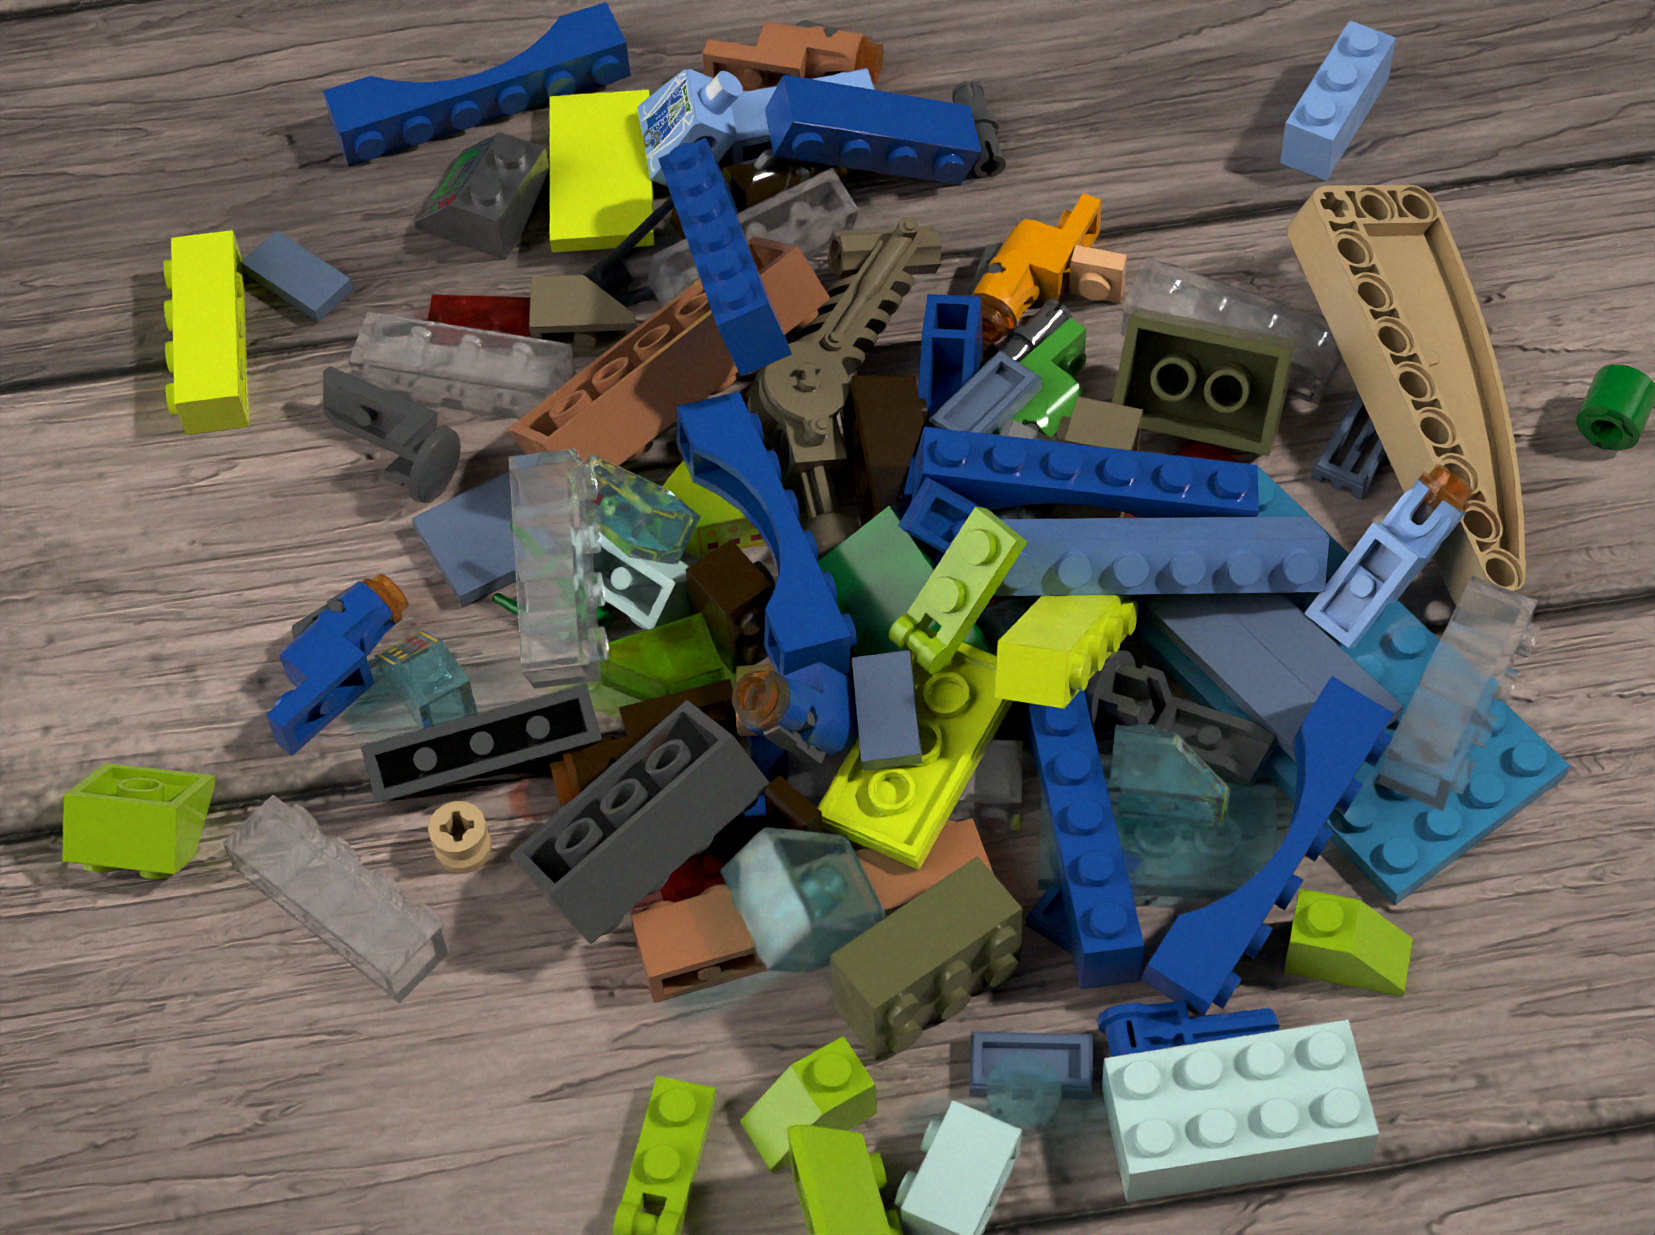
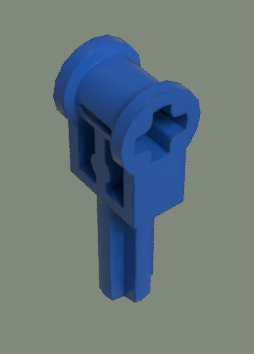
M1185 1000L1149 1005L1139 1003L1116 1005L1104 1010L1096 1018L1099 1031L1106 1034L1110 1057L1279 1031L1277 1015L1269 1008L1189 1017Z

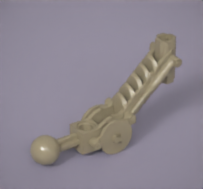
M911 217L902 218L896 228L832 232L828 240L829 252L827 260L831 275L835 274L838 279L842 280L836 282L827 290L831 299L817 309L818 316L800 330L797 335L798 340L788 344L792 355L760 368L744 401H747L746 407L748 411H756L760 418L764 436L763 444L766 451L774 450L778 457L782 486L801 487L809 520L802 529L803 531L810 530L812 532L818 549V561L861 528L856 521L846 514H841L833 484L835 477L847 460L837 415L849 394L848 375L854 373L865 360V354L877 342V335L886 328L890 322V316L898 310L902 303V298L913 287L914 278L911 275L934 274L941 265L942 244L938 230H933L931 226H919L917 221Z

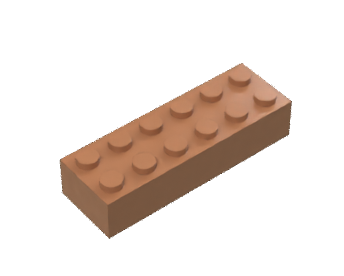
M755 236L752 237L747 243L784 334L790 330H798L805 327L818 316L817 309L831 298L798 246ZM698 279L507 428L543 480L579 497L582 496L598 461H603L617 468L625 461H632L641 457L653 446L652 439L666 428L677 427V406L701 401L709 394L716 395L721 393L735 382L737 378L735 374L738 370L717 328L701 280ZM600 463L586 494H591L594 490L598 491L607 483L601 481V475L605 472L610 474L614 469Z

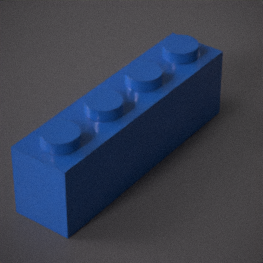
M783 75L765 108L773 154L776 157L961 185L981 153L971 106Z

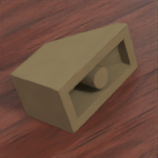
M556 274L552 276L531 277L529 329L535 359L600 357L637 328L635 314L584 275Z

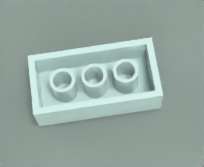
M1349 1019L1104 1058L1102 1093L1126 1202L1371 1163L1379 1131Z

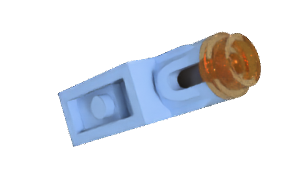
M1436 464L1429 474L1423 472L1412 488L1401 496L1381 523H1372L1325 585V592L1319 593L1304 614L1348 649H1354L1388 603H1395L1415 576L1426 566L1439 549L1444 539L1449 536L1466 514V510L1470 506L1467 500L1474 492V489L1440 464Z

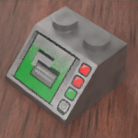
M499 132L462 150L414 222L415 228L506 260L550 192V170L546 147Z

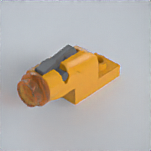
M1082 193L1074 209L1063 212L1057 228L1039 221L1023 219L1011 230L1004 243L986 246L969 292V296L981 297L984 341L998 342L1003 336H1007L1014 329L1019 318L1036 299L1046 302L1048 299H1056L1059 301L1058 304L1060 303L1070 285V267L1075 245L1091 248L1100 233L1102 199Z

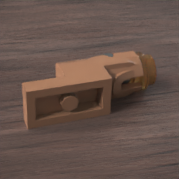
M802 20L796 25L765 22L756 47L735 42L707 39L703 51L704 73L706 76L714 78L719 72L727 71L739 80L743 91L778 86L783 75L815 79L867 68L872 83L877 84L882 70L884 46L881 43H874L872 37L865 36L864 33L848 31L838 27H827L807 20Z

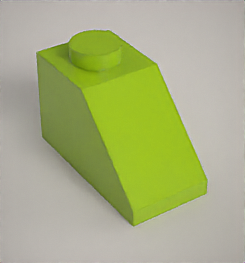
M1299 888L1283 973L1403 997L1413 938L1359 899Z
M843 1035L790 1065L740 1120L741 1126L767 1168L773 1174L791 1163L786 1127L803 1124L848 1131L877 1114L876 1084Z

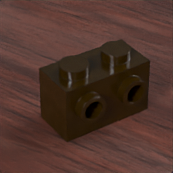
M731 539L685 570L694 630L730 672L735 674L737 666L755 665L768 656L764 647L765 609L776 588V584L766 566L760 561L752 563Z

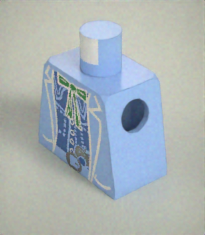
M685 69L637 107L650 180L667 186L658 158L669 154L675 147L683 143H694L707 138L717 163L734 143L737 135L731 105L743 93V88L734 75L727 71H721L714 78H711L692 69Z

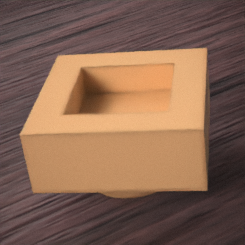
M1075 245L1070 267L1069 294L1084 296L1095 301L1105 300L1120 303L1125 288L1127 255Z

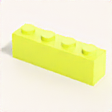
M233 230L172 237L171 259L163 261L166 286L168 291L172 290V300L164 301V313L167 328L169 331H173V341L165 342V357L169 372L174 373V383L166 384V401L170 415H179L186 435L249 427L244 270L241 264L243 260Z
M1131 594L1041 596L998 640L995 698L1065 709L1080 690L1086 689L1089 679L1094 673L1103 669L1104 663L1111 653L1118 651L1124 638L1127 635L1133 634L1138 616L1137 601L1130 600Z

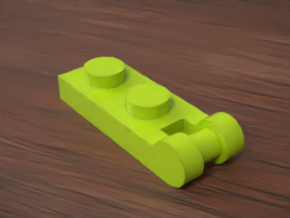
M975 507L908 612L900 616L892 625L888 635L889 639L904 651L911 649L918 655L917 663L930 674H937L943 670L964 641L1028 541L987 508ZM934 619L942 627L936 636L932 638L925 631Z
M656 1076L623 1198L615 1214L612 1235H681L717 1100L716 1087ZM645 1202L665 1206L660 1216L642 1212Z

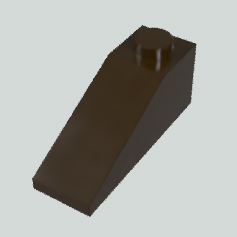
M852 376L849 381V394L840 410V418L861 527L888 506L894 507L920 432L926 427L928 418L927 404L924 398H919L915 376Z

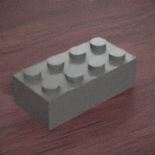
M686 700L515 849L510 856L546 899L592 944L601 935L608 934L616 929L622 922L624 915L645 896L660 890L668 881L669 875L688 858L704 851L713 841L714 835L731 820L748 812L756 804L759 796L765 791L764 788L770 783L732 734Z

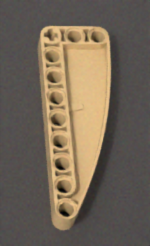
M1325 185L1318 187L1288 223V238L1404 493L1410 490L1419 478L1438 489L1437 495L1449 503L1455 502L1466 512L1449 536L1441 543L1433 558L1457 608L1474 620L1488 619L1519 591L1525 583V531L1521 481L1507 400L1495 353L1472 283L1444 216L1433 196L1426 190L1414 185Z

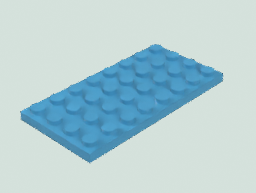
M1258 467L1259 513L1257 517L1310 516ZM1320 526L1330 537L1326 585L1349 553ZM1291 592L1282 594L1305 613L1320 592ZM1131 594L1130 600L1137 601L1138 604L1137 622L1131 636L1198 705L1255 723L1142 612L1143 602L1153 594ZM1398 600L1395 603H1388L1354 649H1348L1315 623L1403 706L1401 717L1384 729V732L1393 738L1376 766L1373 767L1364 761L1355 775L1354 779L1364 785L1346 814L1334 809L1324 825L1334 832L1330 840L1394 906L1567 776L1570 765ZM1277 744L1262 770L1295 803L1296 762Z

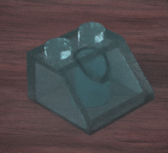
M764 827L720 870L731 892L732 902L741 913L755 943V950L768 971L810 973L830 964L831 954L887 917L846 835Z

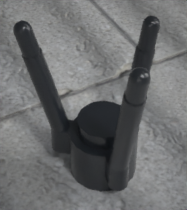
M672 197L668 198L606 258L582 274L626 308L635 302L665 292L688 281V276L682 273L628 292L627 287L633 283V279L626 266L621 262L635 248L634 246L675 207Z

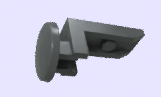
M331 366L323 371V414L337 428L399 455L384 470V479L400 486L404 484L409 485V493L414 501L430 503L436 500L451 482L458 466L461 452V442L458 433L448 426L437 428L438 412Z
M1118 650L1116 653L1112 652L1106 659L1103 669L1096 671L1089 679L1086 688L1085 698L1092 727L1095 731L1107 733L1121 721L1130 747L1173 761L1176 736H1178L1175 762L1180 763L1179 759H1182L1188 767L1199 770L1196 767L1198 761L1206 773L1212 774V771L1218 777L1251 788L1278 743L1276 735L1253 722L1172 696L1164 672L1145 665L1141 669L1136 668L1135 660L1128 651ZM1182 741L1204 762V764L1182 743ZM1181 746L1189 752V759L1181 752Z

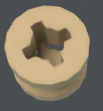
M453 801L442 805L433 813L429 820L428 833L437 862L444 869L453 873L466 874L477 870L486 863L491 855L492 842L484 814L476 805L467 801ZM457 830V836H451Z

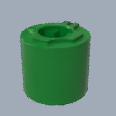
M1616 364L1602 367L1596 372L1578 412L1576 425L1579 432L1590 441V444L1596 445L1603 450H1626L1634 447L1640 440L1655 404V383L1648 375L1636 368Z

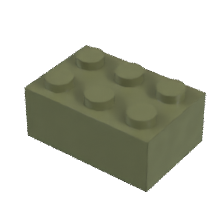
M1138 307L1129 315L1112 403L1143 409L1141 429L1269 456L1275 446L1298 340Z
M978 856L830 955L835 1010L876 1061L890 1051L900 1053L908 1049L921 1036L922 1029L940 1017L943 1020L954 1017L967 1006L971 996L988 984L992 987L998 986L1014 974L1021 961L1023 908Z

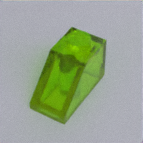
M702 613L594 647L602 685L641 701L725 680L723 665Z

